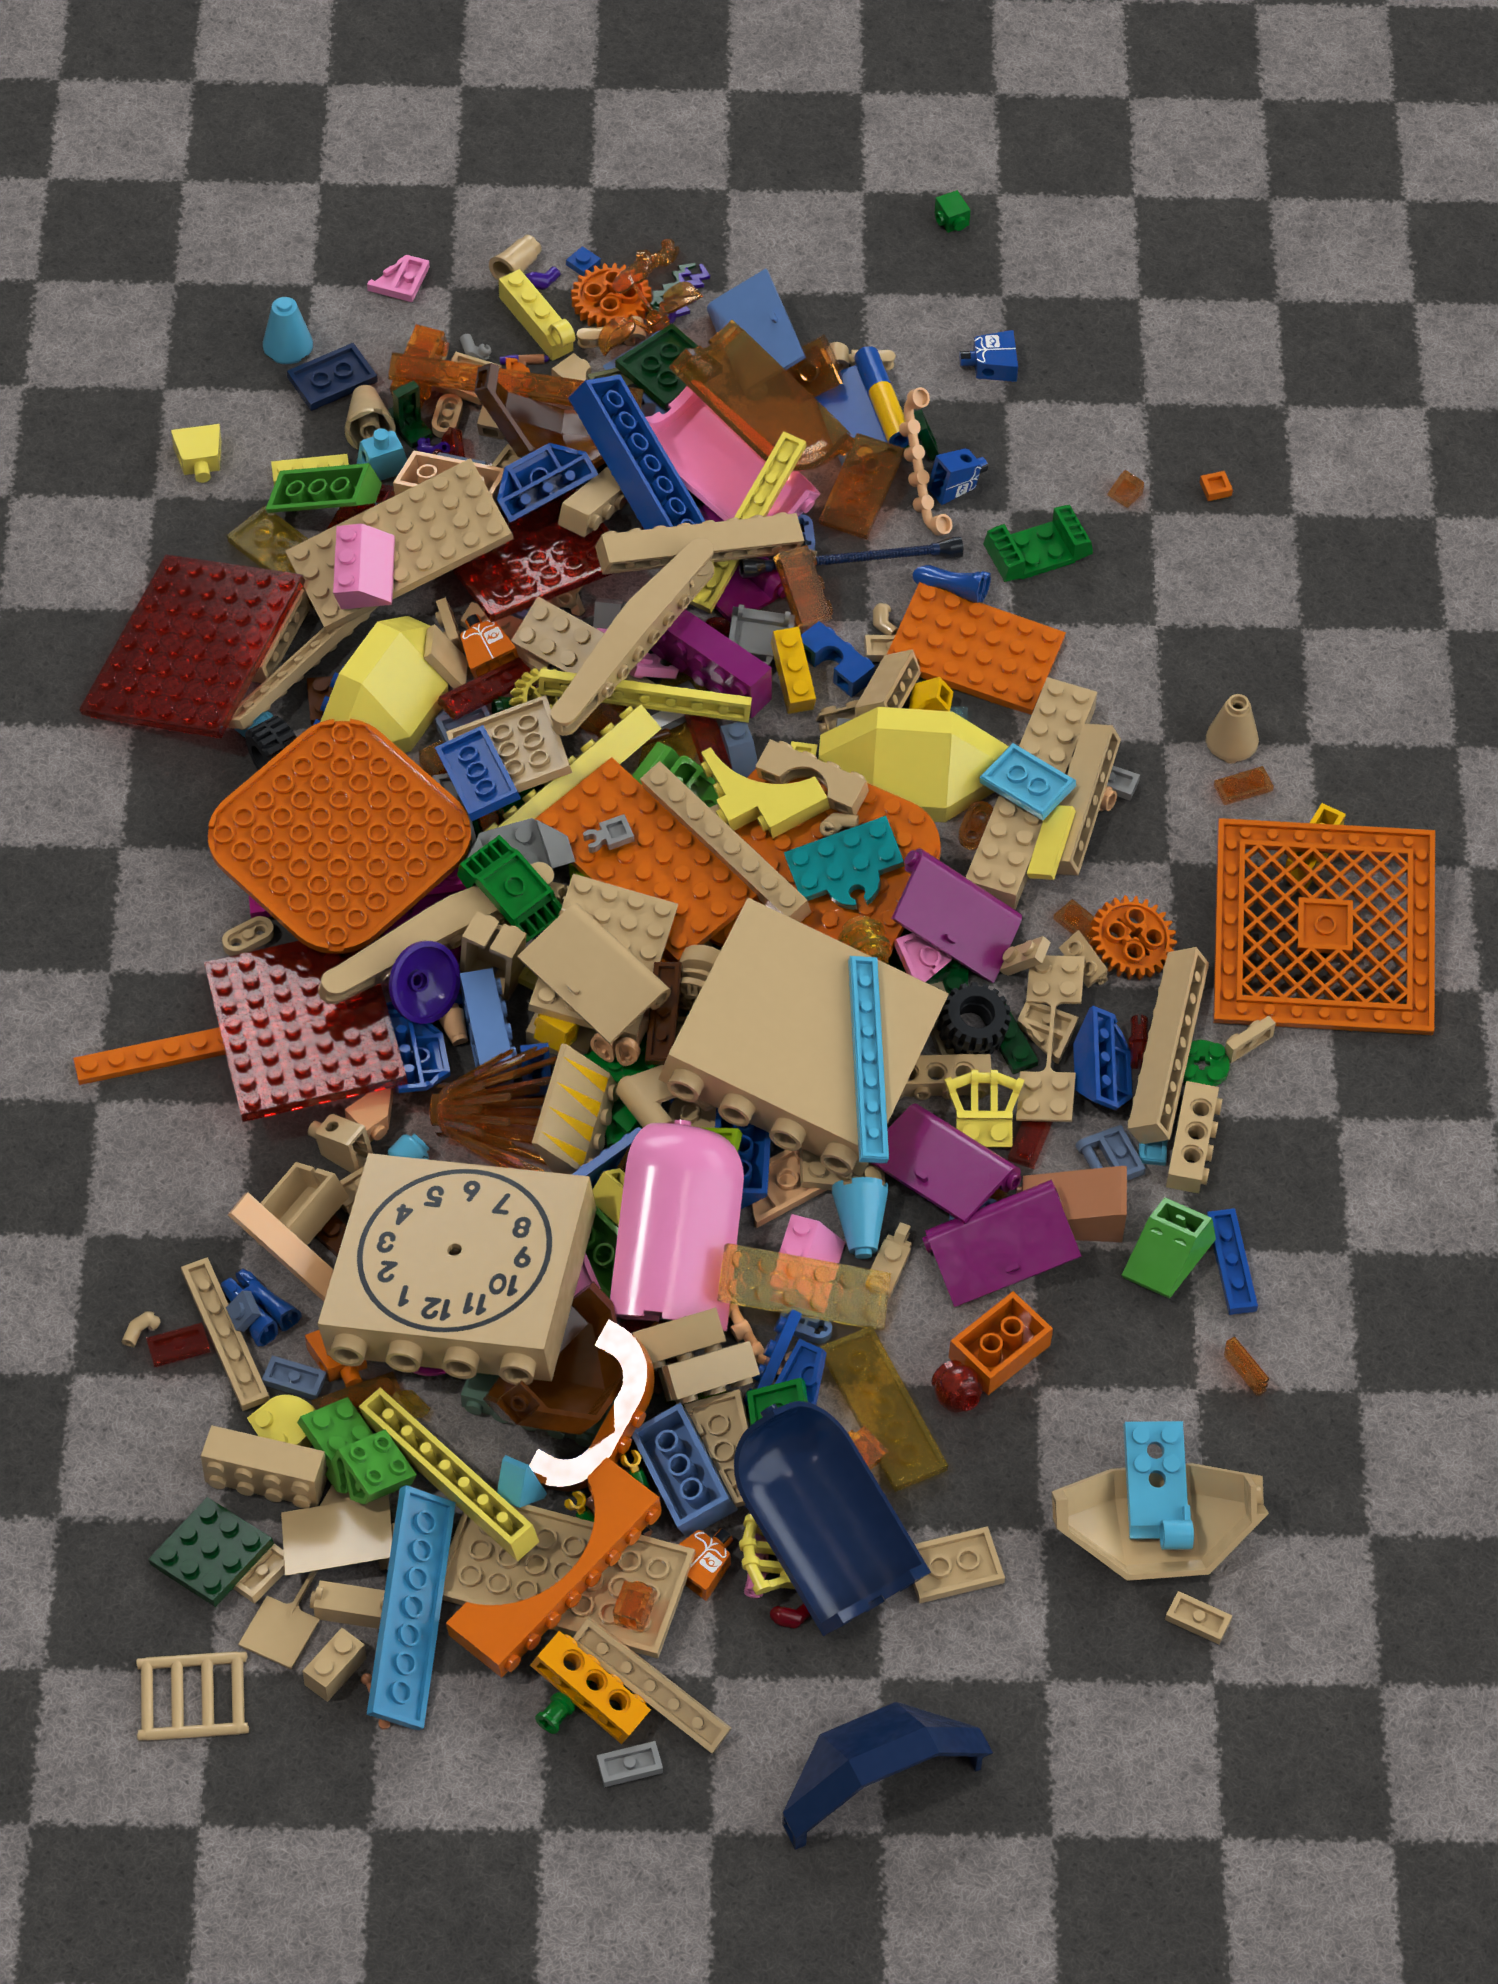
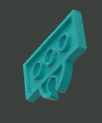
M886 816L784 852L796 888L808 901L828 894L834 903L842 908L852 910L857 909L856 900L850 896L854 890L861 889L865 891L864 901L868 906L879 893L881 886L879 875L905 866Z

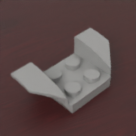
M533 818L479 833L467 857L469 858L500 835L512 848L517 849L530 864L543 862L551 868L575 862L568 836Z

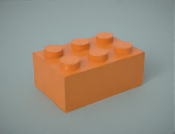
M1012 1291L950 1341L949 1358L987 1395H990L1051 1346L1053 1328Z

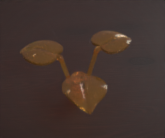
M643 261L633 262L628 268L623 269L617 274L612 282V288L616 293L620 294L629 291L632 287L650 312L646 316V325L633 317H628L625 320L624 317L618 316L612 319L602 328L599 334L598 344L602 354L606 357L610 350L627 340L634 333L636 325L646 330L648 334L661 331L671 324L667 314H671L703 298V295L691 283L686 281L680 282L664 293V301L659 303V312L653 310L637 284L647 279L649 267Z

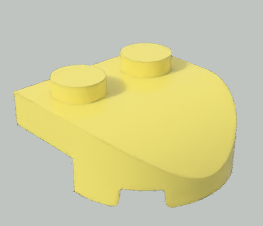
M293 1395L275 1396L247 1417L260 1437L308 1448L312 1446L297 1422L300 1416L316 1409L302 1398Z

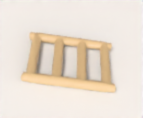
M221 1652L137 1659L136 1665L138 1669H141V1730H138L137 1740L151 1741L249 1733L248 1722L245 1723L243 1663L246 1662L248 1657L247 1652ZM231 1664L233 1723L214 1724L213 1665ZM201 1666L202 1725L184 1726L183 1667ZM171 1668L172 1727L154 1728L153 1669Z

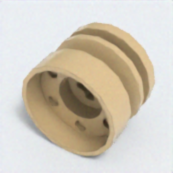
M691 945L683 951L679 961L682 962L683 966L679 1004L681 1009L685 1011L691 1010L720 950L706 945Z

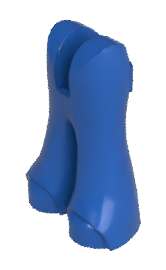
M925 565L914 570L913 580L916 584L921 582L928 586L947 590L968 601L979 603L985 600L991 582V573L985 571L956 573Z
M244 1268L236 1273V1278L245 1289H242L230 1277L220 1285L224 1294L231 1302L242 1290L252 1292L261 1315L248 1328L257 1347H263L274 1340L278 1335V1327L282 1332L287 1331L302 1318V1314L297 1308L268 1290L250 1271Z

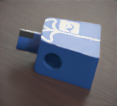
M1009 330L976 336L974 338L973 351H960V366H975L976 378L1017 382L1018 361L1014 331Z
M966 448L939 454L935 458L927 489L943 505L975 489L979 474L988 470V463L983 457L976 458Z

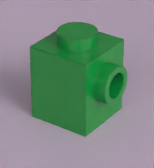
M958 190L936 197L934 213L939 226L943 225L947 233L954 230L961 231L966 226H969L971 210Z

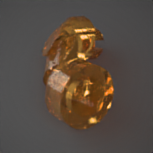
M664 239L661 242L662 248L657 254H651L648 249L637 250L636 263L639 274H651L658 265L666 267L673 263L679 254V247H674L672 239Z

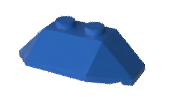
M548 443L504 467L496 501L508 523H511L573 491L599 474L585 451Z
M1092 1006L1089 1008L1073 1043L1074 1073H1076L1075 1091L1095 1103L1116 1110L1133 1098L1131 1052L1122 1031L1116 1024L1118 1021L1115 1014Z
M397 1010L384 1011L387 1054L395 1093L425 1091L449 1077L450 1067L443 1033L431 1023L420 1024L411 1022L402 1017Z

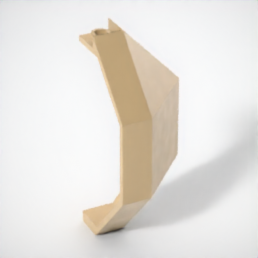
M1186 1463L1188 1505H1190L1191 1520L1194 1528L1193 1548L1190 1550H1162L1160 1539H1129L1126 1468L1109 1469L1052 1491L1053 1521L1056 1528L1127 1581L1209 1575L1269 1512L1264 1506L1263 1476ZM1152 1473L1149 1475V1482L1152 1486L1158 1488L1164 1485V1479L1160 1474Z

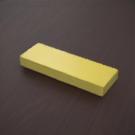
M1058 805L1043 820L1026 873L1029 878L1055 879L1076 813L1073 806Z

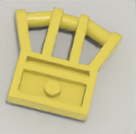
M972 1069L971 1072L956 1078H945L944 1083L956 1111V1129L987 1148H1012V1111L1025 1080L1019 1077L1016 1080L999 1073L998 1070L978 1072V1070ZM978 1083H990V1111H978ZM971 1084V1111L963 1109L956 1089ZM998 1084L1013 1090L1005 1111H998Z
M751 1514L746 1515L743 1522L745 1530L742 1539L739 1541L740 1551L744 1554V1558L741 1561L742 1568L747 1571L754 1584L752 1587L756 1595H760L779 1588L795 1589L779 1560H760L755 1555V1553L775 1554L768 1542L756 1541V1533L763 1537L764 1535ZM761 1572L780 1574V1577L769 1581L764 1580Z

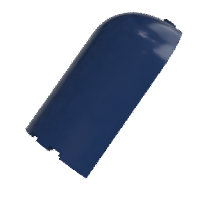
M794 1401L779 1408L776 1404H773L760 1412L762 1418L747 1428L736 1447L734 1475L737 1488L745 1505L823 1636L844 1626L858 1615L882 1604L887 1598L899 1591L905 1590L931 1573L853 1440L844 1427L831 1414L817 1405L804 1401Z

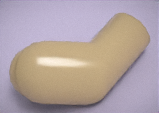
M883 603L877 604L873 609L874 627L885 635H896L898 628L888 621L889 612H891L890 606Z
M832 813L820 824V832L823 836L828 837L836 834L843 827L853 828L858 826L859 816Z
M151 1311L144 1312L130 1321L122 1343L135 1347L141 1331L146 1327L150 1331L157 1329L160 1324V1318Z

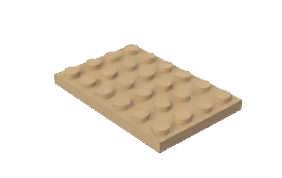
M573 874L562 908L567 904L573 905L578 903L653 973L654 962H661L678 904ZM538 977L529 1003V1011L593 1029ZM644 1013L619 1037H630L636 1040Z

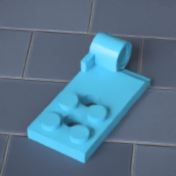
M1183 1421L1125 1422L1123 1429L1129 1539H1160L1162 1550L1192 1549L1194 1544V1528L1191 1520L1190 1505H1188ZM1151 1444L1158 1445L1162 1449V1457L1158 1459L1150 1457L1147 1453V1447ZM1152 1473L1160 1474L1164 1479V1485L1158 1488L1152 1486L1149 1482V1475Z

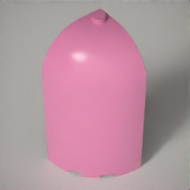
M690 382L668 404L670 409L665 414L657 412L652 416H647L646 419L686 488L726 521L729 518H734L773 449L700 386ZM794 468L767 516L786 512L787 514L797 513L799 517L803 512L807 513L814 506L815 500L819 497L820 493L804 475Z
M675 1120L674 1124H648L639 1131L633 1140L626 1162L610 1300L613 1302L616 1317L624 1320L659 1322V1317L666 1320H676L716 1308L722 1329L727 1331L744 1173L737 1150L722 1135L707 1129L691 1126L690 1121Z

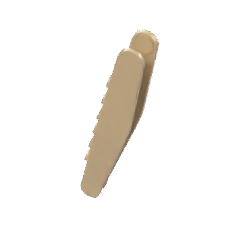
M697 538L691 541L626 603L565 692L551 709V727L556 734L562 736L573 734L601 702L613 694L615 687L627 678L630 671L643 659L713 577L714 565L710 559L714 554V546L711 541L705 538Z
M543 862L530 864L548 885L552 883L554 871L548 864ZM477 885L452 894L417 914L343 963L326 971L321 978L318 994L324 1002L337 1004L379 983H388L397 957L413 943L426 940L441 943L449 950L462 945V936L476 912L495 917L500 925L506 923L507 919Z

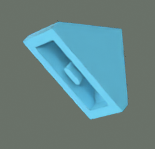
M507 1455L504 1456L497 1493L509 1504L518 1508L544 1499L547 1492L530 1466Z

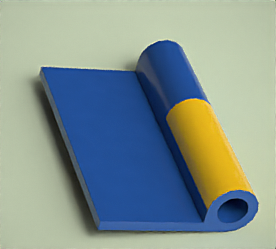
M872 346L862 347L856 352L854 356L856 365L809 382L843 470L909 445L908 437L902 436L899 431L900 424L905 422L904 413L879 352Z

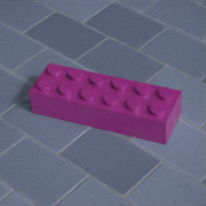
M686 609L650 649L661 659H665L679 669V672H684L691 677L699 686H704L716 693L752 697L749 717L751 719L772 700V667Z

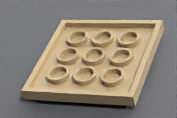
M546 695L446 731L448 740H451L484 725L518 793L572 773L561 737L551 727V707Z

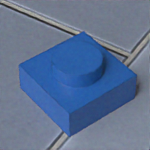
M583 246L566 259V266L582 276H585L586 269L593 271L595 265L599 266L601 264V258Z

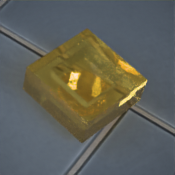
M413 1390L396 1391L392 1396L415 1419L423 1418L431 1409Z

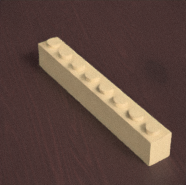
M780 512L773 516L763 517L762 515H755L748 519L734 517L720 522L707 520L701 524L693 525L690 523H682L675 527L661 525L653 529L642 530L634 528L628 532L620 533L608 531L601 535L595 548L602 574L604 575L663 568L691 541L697 538H705L712 542L714 554L710 559L711 562L797 553L805 540L797 513L787 514L786 512Z
M660 761L640 778L643 788L754 891L758 899L765 906L798 922H801L811 913L808 900Z
M1197 947L1168 952L1166 963L1163 967V976L1158 988L1157 1002L1153 1010L1152 1024L1148 1032L1146 1050L1143 1054L1141 1072L1138 1076V1085L1133 1098L1131 1115L1128 1120L1127 1129L1140 1144L1170 1140L1209 967V962Z

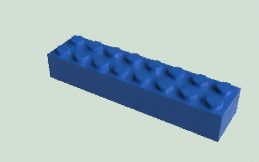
M614 375L585 380L568 399L644 530L653 529L661 525L675 527L682 523L693 525L704 522L703 515L622 376Z

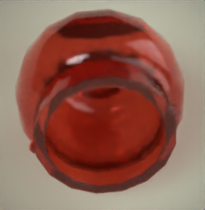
M951 1360L942 1364L932 1376L931 1384L934 1387L936 1399L946 1410L955 1413L969 1411L979 1403L983 1392V1384L980 1375L972 1367L963 1365L958 1360Z

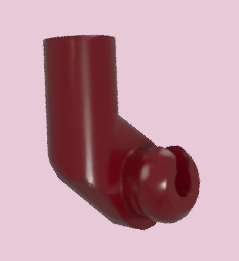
M804 1603L796 1610L775 1606L770 1611V1618L775 1624L793 1629L799 1627L811 1617Z

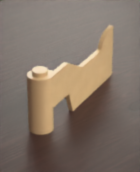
M664 1065L632 1076H625L618 1082L616 1094L642 1127L651 1123L674 1124V1121L661 1106L662 1102L676 1098L668 1090L667 1083L658 1080ZM700 1099L693 1102L705 1111L716 1108Z

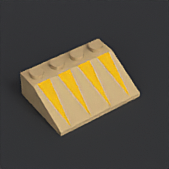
M561 1044L532 1140L533 1146L551 1172L561 1174H573L580 1166L593 1160L603 1150L607 1126L612 1121L614 1101L618 1099L616 1094L617 1083L611 1074L567 1044Z

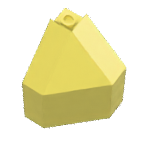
M410 616L377 621L340 671L320 722L329 719H335V721H350V719L363 721L379 730L404 753L412 751L449 700L448 683L424 659L427 629L431 626Z
M876 707L821 734L818 760L825 763L827 761L834 762L841 767V770L849 773L851 771L857 772L864 776L867 783L918 805L928 813L934 822H947L994 793L993 790L980 783L979 777L1009 746L954 712Z

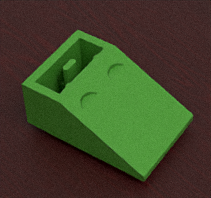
M1164 1197L1149 1216L1122 1273V1277L1170 1299L1216 1240L1212 1218Z

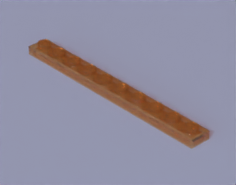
M392 352L388 379L402 382L414 380L417 384L474 392L478 367L482 365ZM499 368L497 382L508 392L545 403L572 406L568 398L584 380ZM628 387L641 409L644 389Z

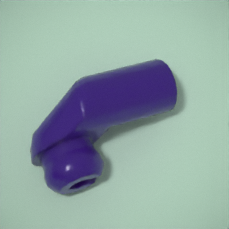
M552 266L546 273L530 272L525 274V276L536 289H547L560 276V271Z
M423 437L417 441L418 447L416 448L420 452L437 455L439 452L447 454L450 451V445L445 441L435 446L431 445L429 438L425 439Z

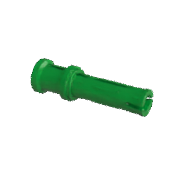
M587 1680V1681H586L588 1687L590 1686V1684H591L593 1681H591V1680ZM561 1692L554 1693L550 1698V1704L543 1712H539L535 1716L539 1726L551 1734H556L559 1731L560 1723L567 1715H572L575 1711V1704L568 1696Z

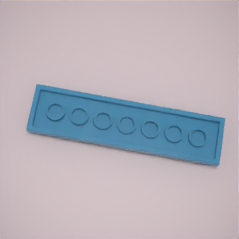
M405 1485L399 1491L367 1715L413 1730L424 1729L456 1502Z

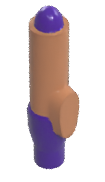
M514 354L500 357V365H506V358H515L526 367L532 364H545L549 361V357L544 354Z

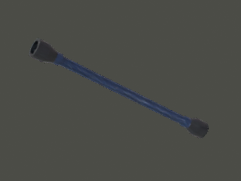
M951 537L938 543H931V545L920 547L911 546L898 549L860 551L783 560H763L755 557L740 559L739 571L741 578L744 579L754 578L773 570H783V568L792 569L796 567L802 568L815 565H833L920 555H939L947 558H956L963 556L964 548L961 537Z

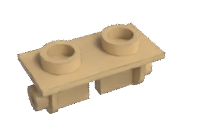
M859 700L848 702L846 707L836 709V706L823 708L815 719L816 722L822 720V723L819 724L821 734L835 728L837 718H856L855 706Z
M1080 930L1076 931L1059 949L1064 956H1085L1083 982L1087 988L1096 982L1099 985L1106 983L1108 980V969Z

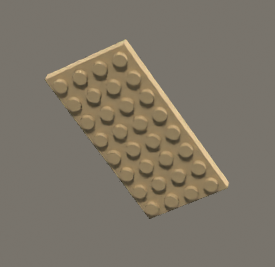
M471 458L336 525L365 524L394 535L392 600L514 539L512 532ZM336 526L285 551L326 632L379 607L340 608L333 594Z
M531 1505L521 1508L513 1506L533 1524L539 1539V1543L517 1561L463 1512L449 1548L442 1600L459 1605H464L466 1602L482 1605H502L525 1600L545 1591L560 1581L578 1562L589 1542L594 1522ZM641 1535L634 1545H628L622 1551L621 1557L615 1565L608 1566L603 1571L600 1580L595 1586L588 1587L581 1594L582 1596L578 1604L573 1608H568L561 1615L560 1622L551 1630L575 1636L586 1619L591 1618L632 1651L659 1658L695 1556V1549Z

